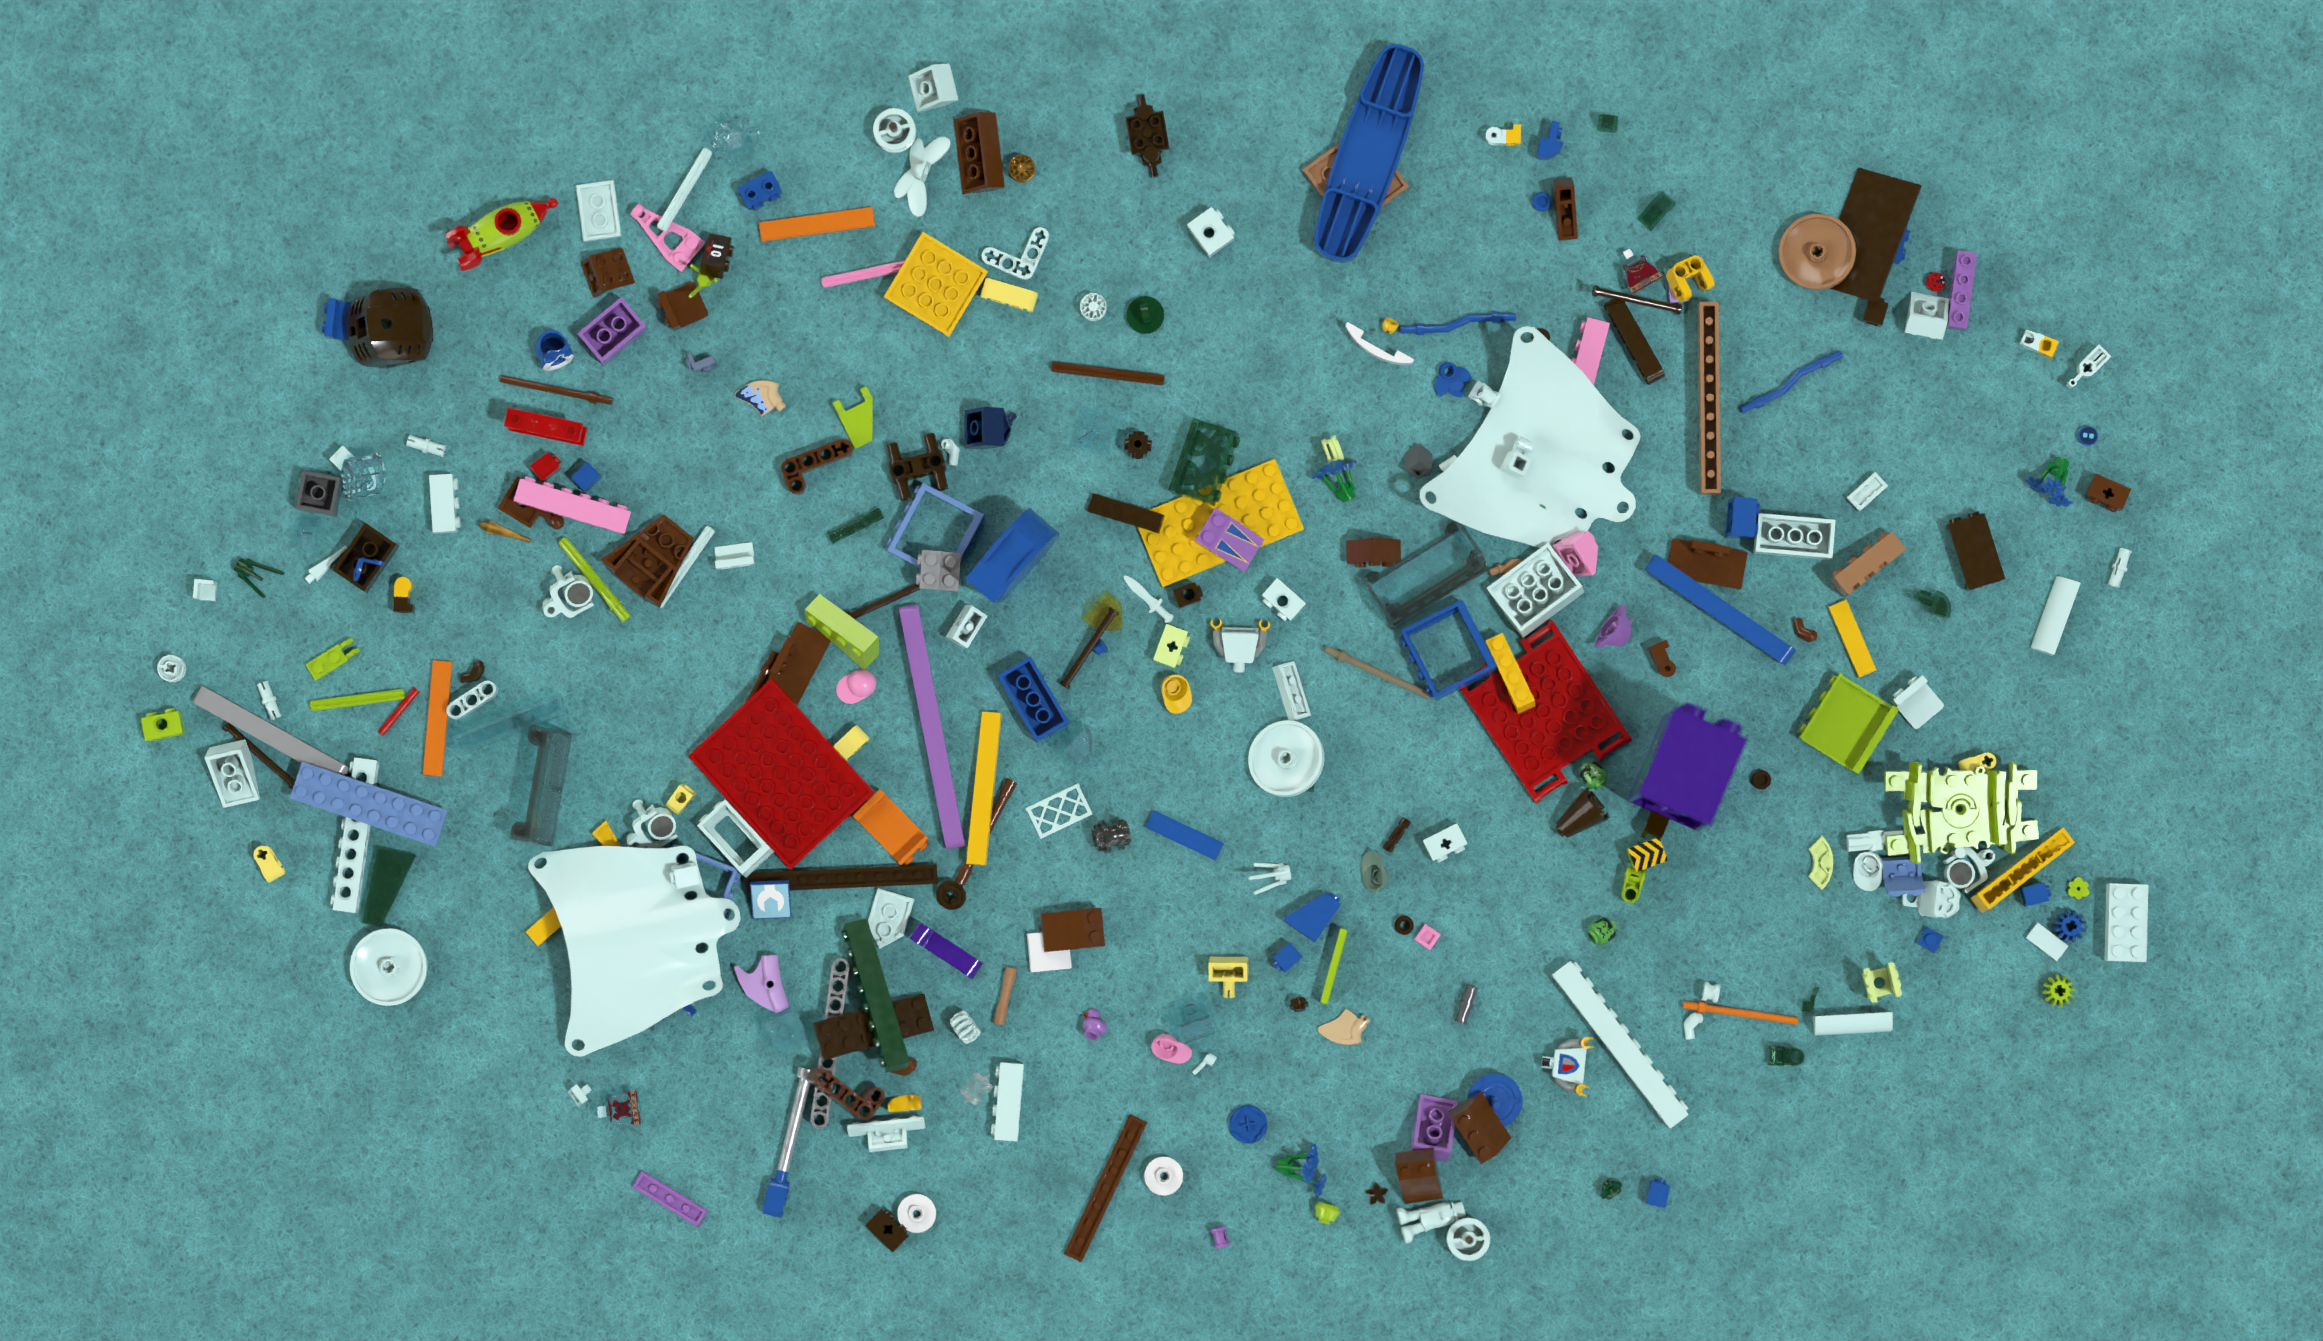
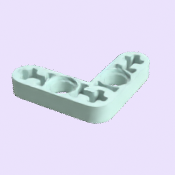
M1042 227L1034 229L1021 259L989 247L982 252V260L985 264L1022 280H1029L1034 275L1049 240L1048 231ZM1042 231L1046 238L1040 240L1039 245H1043L1040 249L1036 245H1031V242L1033 241L1036 244L1037 236L1035 234H1039ZM1036 249L1039 254L1037 258L1030 259L1027 255L1028 251ZM992 251L994 252L993 255L999 258V255H1003L999 261V266L995 265L997 261L994 259L987 261L985 254H989ZM1011 259L1013 261L1012 268L1005 269L1002 266L1003 261ZM1017 262H1019L1020 268L1024 269L1026 266H1028V270L1031 273L1022 276V271L1018 269L1017 273H1014L1013 271L1016 268Z

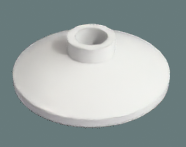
M1158 1157L1152 1160L1146 1167L1145 1182L1153 1193L1163 1196L1170 1195L1181 1186L1183 1171L1174 1159ZM1162 1172L1167 1173V1179H1161L1160 1174Z
M913 1194L906 1197L900 1203L897 1212L898 1220L901 1225L903 1224L907 1228V1231L921 1233L933 1225L936 1218V1209L928 1197ZM918 1210L920 1216L918 1218L914 1217L913 1211Z

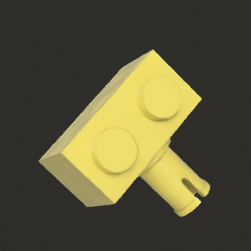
M1210 957L1209 981H1223V997L1228 998L1229 990L1230 998H1234L1235 982L1248 981L1249 957Z

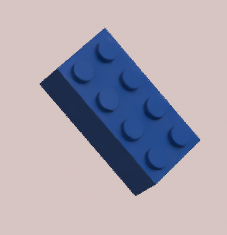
M1031 656L997 675L1037 743L1070 724Z

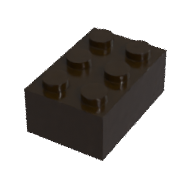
M364 523L333 568V571L368 593L400 546L367 523ZM359 558L385 562V566L363 562L358 581H353L354 570Z

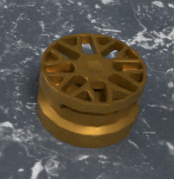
M1023 154L1013 157L1008 167L1012 179L1019 183L1030 181L1036 171L1033 160Z

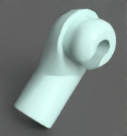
M944 439L941 442V447L950 455L948 465L957 466L960 449L953 440Z
M1694 1012L1684 1021L1685 1040L1695 1039L1694 1028L1698 1023H1702V1014Z

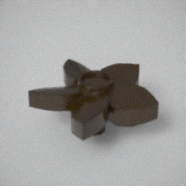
M1375 1182L1373 1190L1365 1191L1371 1197L1370 1204H1375L1377 1199L1380 1203L1385 1204V1198L1382 1195H1385L1388 1189H1380L1378 1183Z

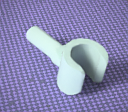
M1207 1054L1192 1073L1196 1075L1206 1064L1212 1067L1217 1057Z

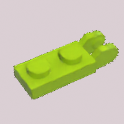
M349 638L340 645L334 646L305 664L315 681L360 653L359 648L351 650L346 655L342 651V649L354 642L353 638Z

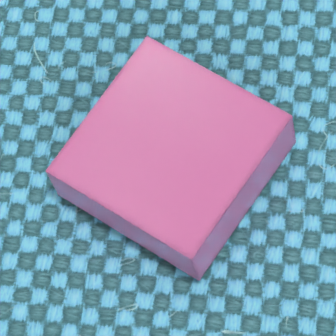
M1424 924L1414 940L1431 950L1441 934Z

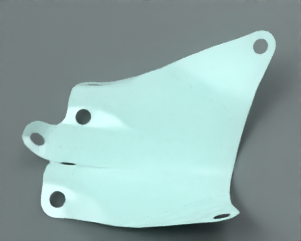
M1530 326L1519 328L1513 337L1510 361L1498 392L1500 394L1498 402L1491 408L1476 435L1460 456L1443 473L1421 488L1420 500L1429 510L1480 532L1522 542L1537 548H1541L1547 543L1552 547L1557 540H1563L1576 532L1588 531L1592 522L1597 518H1605L1614 522H1622L1630 518L1636 508V500L1634 495L1622 485L1620 477L1640 441V432L1634 425L1622 418L1609 405L1582 370L1536 328ZM1525 332H1530L1534 335V339L1530 343H1524L1521 340V335ZM1624 429H1628L1633 433L1634 437L1632 440H1627L1623 437L1622 431ZM1522 436L1528 439V441L1533 442L1532 452L1526 454L1532 461L1525 476L1516 478L1500 468L1507 453L1512 451L1515 440ZM1605 462H1611L1615 466L1613 473H1607L1603 470L1602 466ZM1428 491L1433 492L1436 496L1434 504H1430L1425 498ZM1620 502L1628 503L1629 509L1626 513H1619L1617 511V505ZM1577 508L1584 509L1587 512V517L1584 519L1579 518L1575 514V510Z
M596 846L542 852L530 859L528 869L544 888L555 908L567 945L572 993L571 1015L565 1038V1048L570 1054L581 1057L644 1031L675 1011L697 1000L716 995L721 991L723 983L716 944L722 935L730 933L738 927L740 911L731 900L712 898L705 893L696 855L692 848L688 846L671 848ZM686 853L689 856L687 863L694 862L696 864L700 884L678 889L674 884H671L669 873L672 872L671 866L681 865L676 861L678 854ZM545 858L547 860L546 865L540 869L535 868L536 860ZM688 891H695L698 894L694 900H687L684 895ZM727 908L732 909L735 913V917L731 921L726 920L724 917V911ZM698 943H707L709 947L705 953L700 954L696 952L695 947ZM706 981H714L716 984L712 990H704L702 986ZM575 1039L582 1040L585 1044L584 1049L580 1051L573 1049L572 1041Z

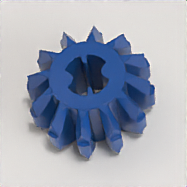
M2065 910L2064 916L2058 914L2057 917L2061 921L2055 920L2054 924L2059 925V928L2053 929L2054 932L2061 931L2057 937L2060 939L2065 935L2064 942H2068L2069 938H2071L2072 942H2076L2075 935L2081 939L2083 936L2079 931L2086 932V929L2081 927V925L2086 924V921H2079L2083 915L2079 914L2076 916L2075 910H2072L2071 914H2069L2068 910ZM2072 921L2074 929H2070V931H2068V928H2066V923H2070Z

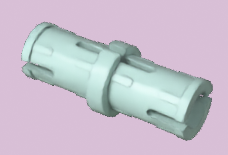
M409 435L408 439L410 441L407 440V447L422 450L426 454L429 452L444 457L447 445L432 442L428 438L425 440Z
M2124 548L2119 549L2116 562L2112 565L2113 571L2108 585L2120 588L2124 572H2127L2128 569L2126 566L2132 551Z
M264 681L265 690L261 683L257 684V687L263 699L261 701L262 705H265L270 721L275 720L273 711L276 718H280L282 715L277 707V699L272 694L269 682Z

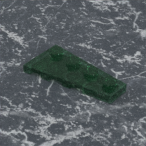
M382 848L377 849L362 923L379 927L383 926L416 855Z

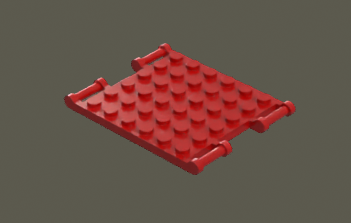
M1552 619L1527 638L1523 637L1519 640L1527 654L1516 660L1533 695L1535 700L1534 707L1519 714L1517 713L1500 672L1489 674L1491 678L1471 691L1467 690V686L1460 689L1536 804L1541 801V798L1559 786H1564L1568 783L1561 769L1592 749L1601 762L1605 759L1606 755L1624 743L1628 744L1632 741L1630 735ZM1552 631L1554 633V636L1536 648L1532 649L1530 644L1548 632ZM1484 663L1483 667L1477 670L1476 672L1486 668L1487 665ZM1619 731L1621 733V737L1600 750L1598 748V744ZM1556 774L1558 779L1535 792L1533 789L1535 786Z

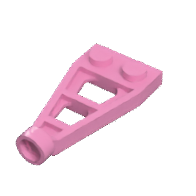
M640 203L630 213V216L640 223L666 260L680 272L684 271L706 244L691 230L674 222L670 224L666 232L663 231L660 236L655 235L649 226L655 220L659 222L662 217L647 210ZM644 212V213H645L644 217H643V218H639V217L641 216V214ZM669 232H674L683 238L675 250H670L664 243V237Z

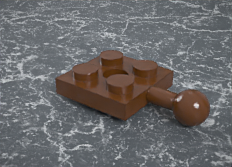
M517 476L498 509L530 529L538 516L549 521L551 528L561 529L564 526V518L562 516L552 515L547 511L530 506L522 508L519 503L513 502L519 481L522 479Z

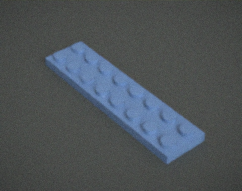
M305 762L301 763L290 795V799L437 847L448 814V810Z

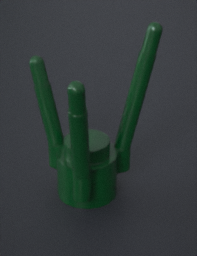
M241 558L236 563L234 571L238 573L239 578L243 579L262 598H265V595L247 578L251 575L263 581L261 576L253 572V566L280 575L285 574L283 571L254 562L251 559L246 561Z

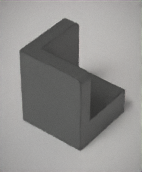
M1421 444L1410 449L1405 455V470L1417 479L1431 472L1432 453Z

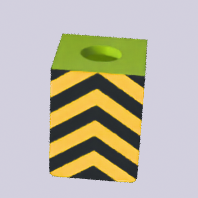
M1660 837L1626 849L1632 867L1637 872L1668 861Z

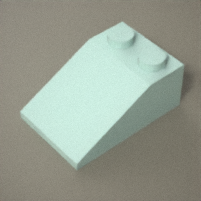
M246 740L210 747L204 758L223 808L259 800L260 795L252 756Z

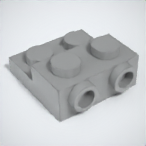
M922 550V554H918L917 565L921 566V573H917L916 585H920L922 590L959 592L961 553Z

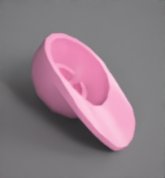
M859 669L844 676L837 684V696L841 701L848 704H854L865 699L876 688L875 676L866 669Z
M1170 1034L1158 1035L1151 1044L1154 1055L1165 1061L1181 1064L1188 1061L1192 1056V1050L1184 1043L1177 1041Z

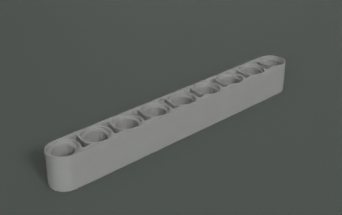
M201 686L193 700L194 704L300 763L305 762L346 776L350 769L347 765L311 747L302 740L293 737L291 734L275 727V725L259 718L257 715L204 686Z
M838 958L832 964L824 1020L844 1015L850 974V964L846 959ZM843 961L846 964V970L840 973L837 971L836 965L838 962ZM838 980L844 984L840 992L835 991L833 988L834 983ZM837 999L841 1003V1008L834 1011L831 1008V1002ZM820 1052L818 1068L826 1069L835 1076L838 1057L831 1058L833 1065L830 1068H826L823 1065ZM832 1084V1086H831V1092H832V1093H833V1089H834V1084ZM816 1087L812 1105L811 1124L817 1129H822L829 1123L832 1099ZM824 1095L827 1097L828 1102L826 1106L818 1104L819 1096ZM818 1114L823 1115L825 1118V1123L821 1126L815 1123V1117Z

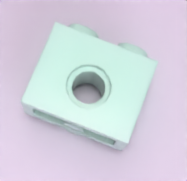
M1212 207L1187 224V228L1209 258L1234 241L1233 235L1235 234L1229 224L1225 226L1222 219L1224 217L1218 209L1214 210ZM1212 229L1215 234L1213 237L1207 238L1203 234L1204 231Z

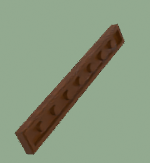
M1130 1114L1064 1255L1082 1262L1148 1122Z

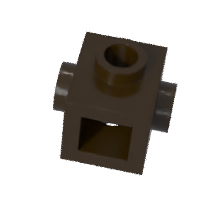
M1133 431V434H1129V439H1125L1124 450H1128V455H1132L1133 459H1143V456H1147L1148 451L1151 452L1152 440H1148V435H1145V432ZM1140 441L1142 445L1141 447H1135L1134 443Z

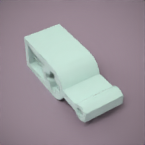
M2100 345L2096 346L2078 364L2076 369L2078 375L2074 379L2069 380L2066 386L2071 389L2080 378L2092 376L2111 355ZM2089 365V372L2085 373L2083 371L2084 366Z

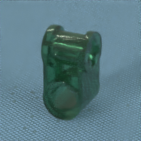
M1768 1046L1770 1054L1767 1065L1796 1066L1802 1064L1805 1059L1803 1051L1798 1048ZM1794 1051L1799 1052L1801 1055L1800 1061L1796 1063L1790 1059V1055Z

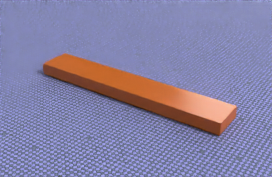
M873 207L759 222L761 241L766 242L875 227Z
M433 660L423 775L443 777L448 722L447 707L450 699L453 662Z

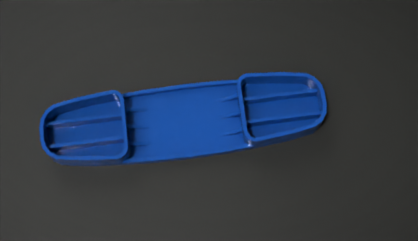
M1392 44L1381 50L1360 91L1359 98L1339 145L1323 196L1314 237L1315 249L1319 255L1333 262L1346 263L1357 257L1378 216L1398 166L1414 115L1424 69L1423 58L1410 47Z

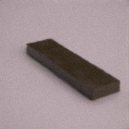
M1094 493L1087 509L1089 513L1158 534L1165 517L1164 514Z

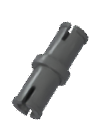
M1466 985L1462 1001H1459L1460 1007L1455 1019L1456 1022L1467 1024L1470 1010L1474 1007L1473 1001L1478 990L1477 987Z

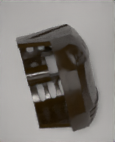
M409 287L377 289L355 299L350 305L347 319L349 343L356 360L361 365L388 369L420 362L428 357L433 342L432 318L429 306L418 289ZM383 319L388 323L387 329L381 325Z

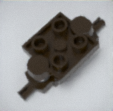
M1141 94L1142 102L1140 95H1137L1139 106L1134 109L1135 116L1125 118L1132 156L1139 155L1142 157L1143 166L1149 167L1151 178H1154L1153 170L1155 177H1159L1157 165L1162 163V151L1169 150L1170 148L1163 111L1153 112V107L1146 105L1145 94Z

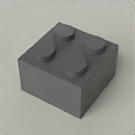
M303 471L296 509L337 517L344 479Z

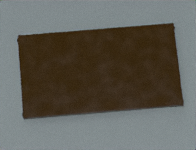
M1858 167L1839 220L1848 227L1853 235L1856 245V259L1849 275L1841 283L1829 289L1879 303L1922 187L1921 185Z

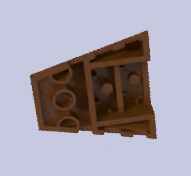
M664 514L637 535L631 537L627 542L618 546L613 552L604 556L600 561L619 581L644 601L660 608L694 538Z

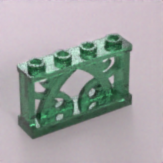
M1193 418L1168 490L1172 494L1215 506L1216 502H1219L1222 492L1220 490L1222 484H1225L1227 481L1228 473L1226 472L1228 466H1231L1233 463L1234 449L1238 448L1240 443L1237 431ZM1204 428L1215 433L1209 439L1201 431ZM1225 435L1228 438V444L1225 447H1221L1220 444L1223 440H1219L1214 444L1213 441L1216 437ZM1204 443L1206 444L1201 451L1196 450L1197 444H1201V447L1204 446ZM1210 449L1216 466L1207 473L1200 475L1197 465L1191 461L1192 457L1201 456ZM1189 468H1194L1195 477H1193V472L1192 474H1187ZM1200 483H1202L1204 490H1206L1208 484L1212 486V490L1208 495L1200 494L1198 490ZM1194 485L1195 493L1183 490L1182 486Z

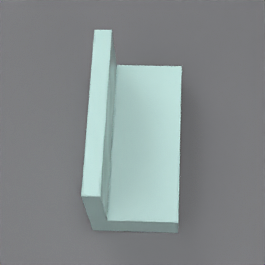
M752 542L714 547L717 570L755 565Z

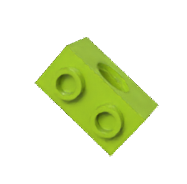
M172 708L164 710L165 714L157 715V712L145 714L146 717L141 718L145 741L151 742L186 734L182 712ZM165 719L167 721V727L164 730H161L159 728V722Z

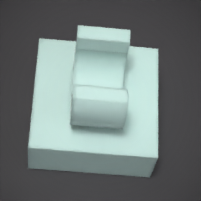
M576 1084L567 1093L576 1105L581 1107L587 1102L586 1095L590 1093L591 1088L586 1084L580 1089Z

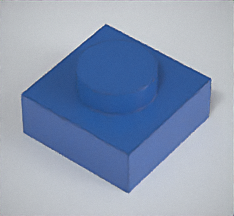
M1926 927L1917 944L1935 953L1944 936Z

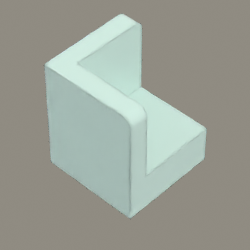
M194 579L193 598L196 600L216 601L217 582Z

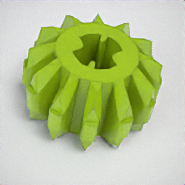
M2056 974L2055 981L2049 977L2048 981L2050 984H2043L2048 990L2042 991V994H2049L2045 1001L2052 999L2051 1006H2055L2058 1002V1006L2063 1007V1001L2067 1005L2070 1004L2067 997L2072 999L2075 997L2073 994H2070V991H2075L2076 988H2069L2073 981L2069 980L2066 982L2067 976L2065 975L2060 980L2059 974ZM2058 985L2059 988H2063V993H2060L2061 996L2055 993V989H2058L2056 986Z

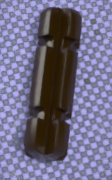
M1404 817L1388 838L1389 841H1386L1383 846L1390 853L1395 848L1394 845L1399 842L1405 833L1404 830L1411 824Z

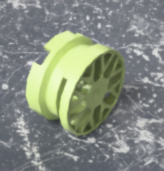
M1335 435L1331 436L1328 440H1321L1328 463L1339 459L1344 460L1342 450Z

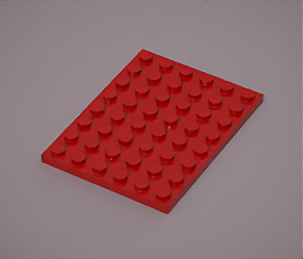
M773 678L688 755L790 870L875 793Z

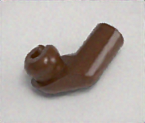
M1802 618L1793 620L1798 638L1806 642H1812L1817 639V632L1805 628Z
M909 1058L910 1063L907 1068L891 1071L890 1073L907 1076L915 1071L917 1061L915 1058Z

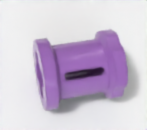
M1226 1225L1210 1230L1216 1244L1214 1246L1215 1249L1231 1245L1226 1234Z

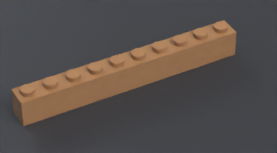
M1699 302L1700 495H1719L1721 493L1719 302Z

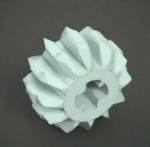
M966 1011L958 1012L950 1019L952 1028L964 1043L973 1042L980 1035L978 1026Z

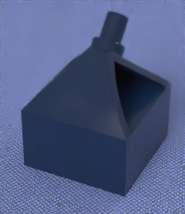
M980 407L965 410V449L986 450L1004 446L1009 439L1011 426L1013 425L1012 422L1017 418V415L1011 412L1006 416L1004 408Z

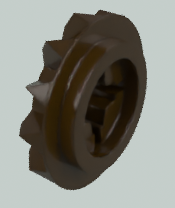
M948 879L938 886L936 898L942 907L948 910H956L965 903L967 891L956 880L949 881ZM952 889H954V895L956 896H954L950 901V894H948L947 892H950Z

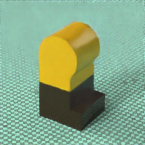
M406 577L398 578L394 584L393 612L415 613V605L410 604V592L413 590V583Z

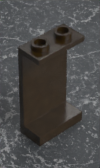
M1979 511L1968 514V518L1963 520L1960 517L1949 520L1950 524L1946 525V529H1949L1965 578L1966 583L1964 585L1966 591L2004 580V572L1985 513L1979 514Z

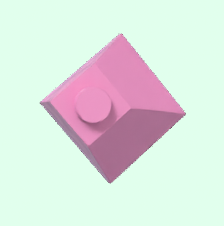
M1589 531L1576 532L1552 546L1575 577L1592 576L1596 573L1598 545L1595 542L1594 536Z

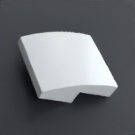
M1042 933L1027 934L1030 972L1072 968L1070 950L1044 952Z

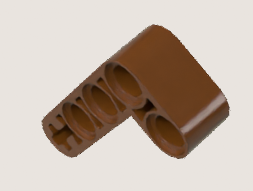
M841 439L786 459L782 463L781 469L790 492L794 495H801L805 492L806 483L802 474L851 456L854 450L851 442L847 439ZM842 444L849 446V448H847L846 453H844L843 451H838L837 453L839 456L837 457L835 455L834 450L832 449L833 447H835L836 450H839L842 448ZM825 450H829L832 453L831 458L828 460H824L821 457ZM806 457L813 458L814 462L811 466L807 467L804 465L803 462ZM790 463L795 464V471L787 473L786 466ZM796 481L802 483V488L799 491L792 489V484Z
M812 1068L808 1073V1080L811 1084L856 1119L869 1120L885 1099L884 1091L873 1086L866 1087L859 1096L826 1069ZM818 1073H820L819 1076H820L823 1080H826L825 1082L822 1081V1080H818V1079H819V1077L817 1076ZM835 1083L836 1091L832 1093L831 1086ZM873 1091L876 1092V1098L874 1100L871 1099V1093ZM847 1095H850L851 1101L849 1104H846L845 1098ZM864 1106L865 1113L861 1116L860 1108Z

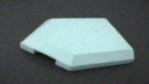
M877 889L868 923L879 949L904 936L915 899Z

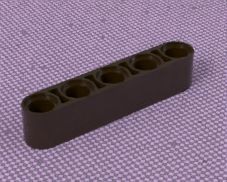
M1611 299L1604 303L1605 310L1609 312L1608 316L1614 326H1617V332L1624 344H1627L1628 347L1626 348L1633 360H1636L1639 371L1647 379L1645 380L1646 383L1650 385L1665 377L1659 361L1625 301Z

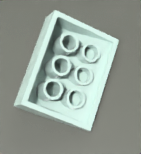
M1549 543L1487 587L1488 592L1522 638L1584 593L1580 582Z

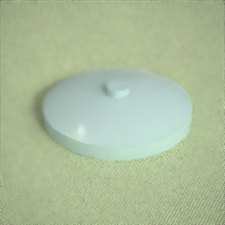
M1286 720L1273 723L1256 736L1250 747L1248 757L1250 773L1254 781L1263 790L1279 797L1299 795L1313 786L1322 772L1324 766L1323 745L1316 733L1300 722Z
M380 929L368 934L357 944L350 960V975L355 988L364 998L379 1005L393 1006L407 1002L420 991L427 977V957L421 944L410 934L397 929Z

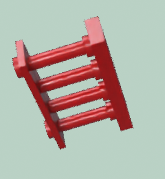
M513 408L507 409L504 427H508L509 431L579 446H584L588 430L580 422Z

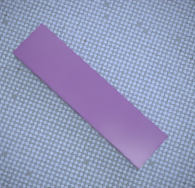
M643 1170L632 1186L697 1227L708 1212L707 1209Z

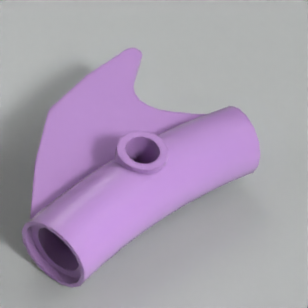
M778 955L761 956L757 969L751 974L746 973L737 965L734 966L739 983L749 998L773 1011L775 1014L791 1007L783 988ZM769 981H772L774 983V986L772 988L768 987Z

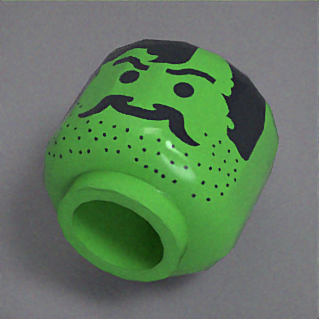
M1588 761L1580 768L1582 771L1579 778L1589 789L1598 790L1607 783L1608 773L1599 762L1590 763Z
M1601 917L1589 925L1587 934L1593 944L1603 946L1616 937L1615 930L1617 926L1612 919L1608 920L1605 917Z

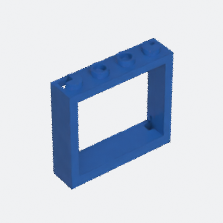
M1463 600L1401 630L1402 636L1399 639L1404 648H1409L1411 653L1408 656L1412 664H1417L1419 668L1417 673L1421 681L1425 680L1428 685L1426 691L1429 697H1434L1436 701L1498 670ZM1459 612L1487 667L1438 692L1410 636Z

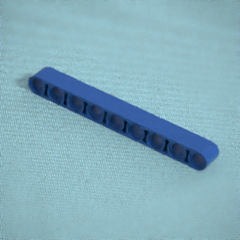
M1657 554L1653 556L1644 569L1786 666L1795 653L1796 649Z

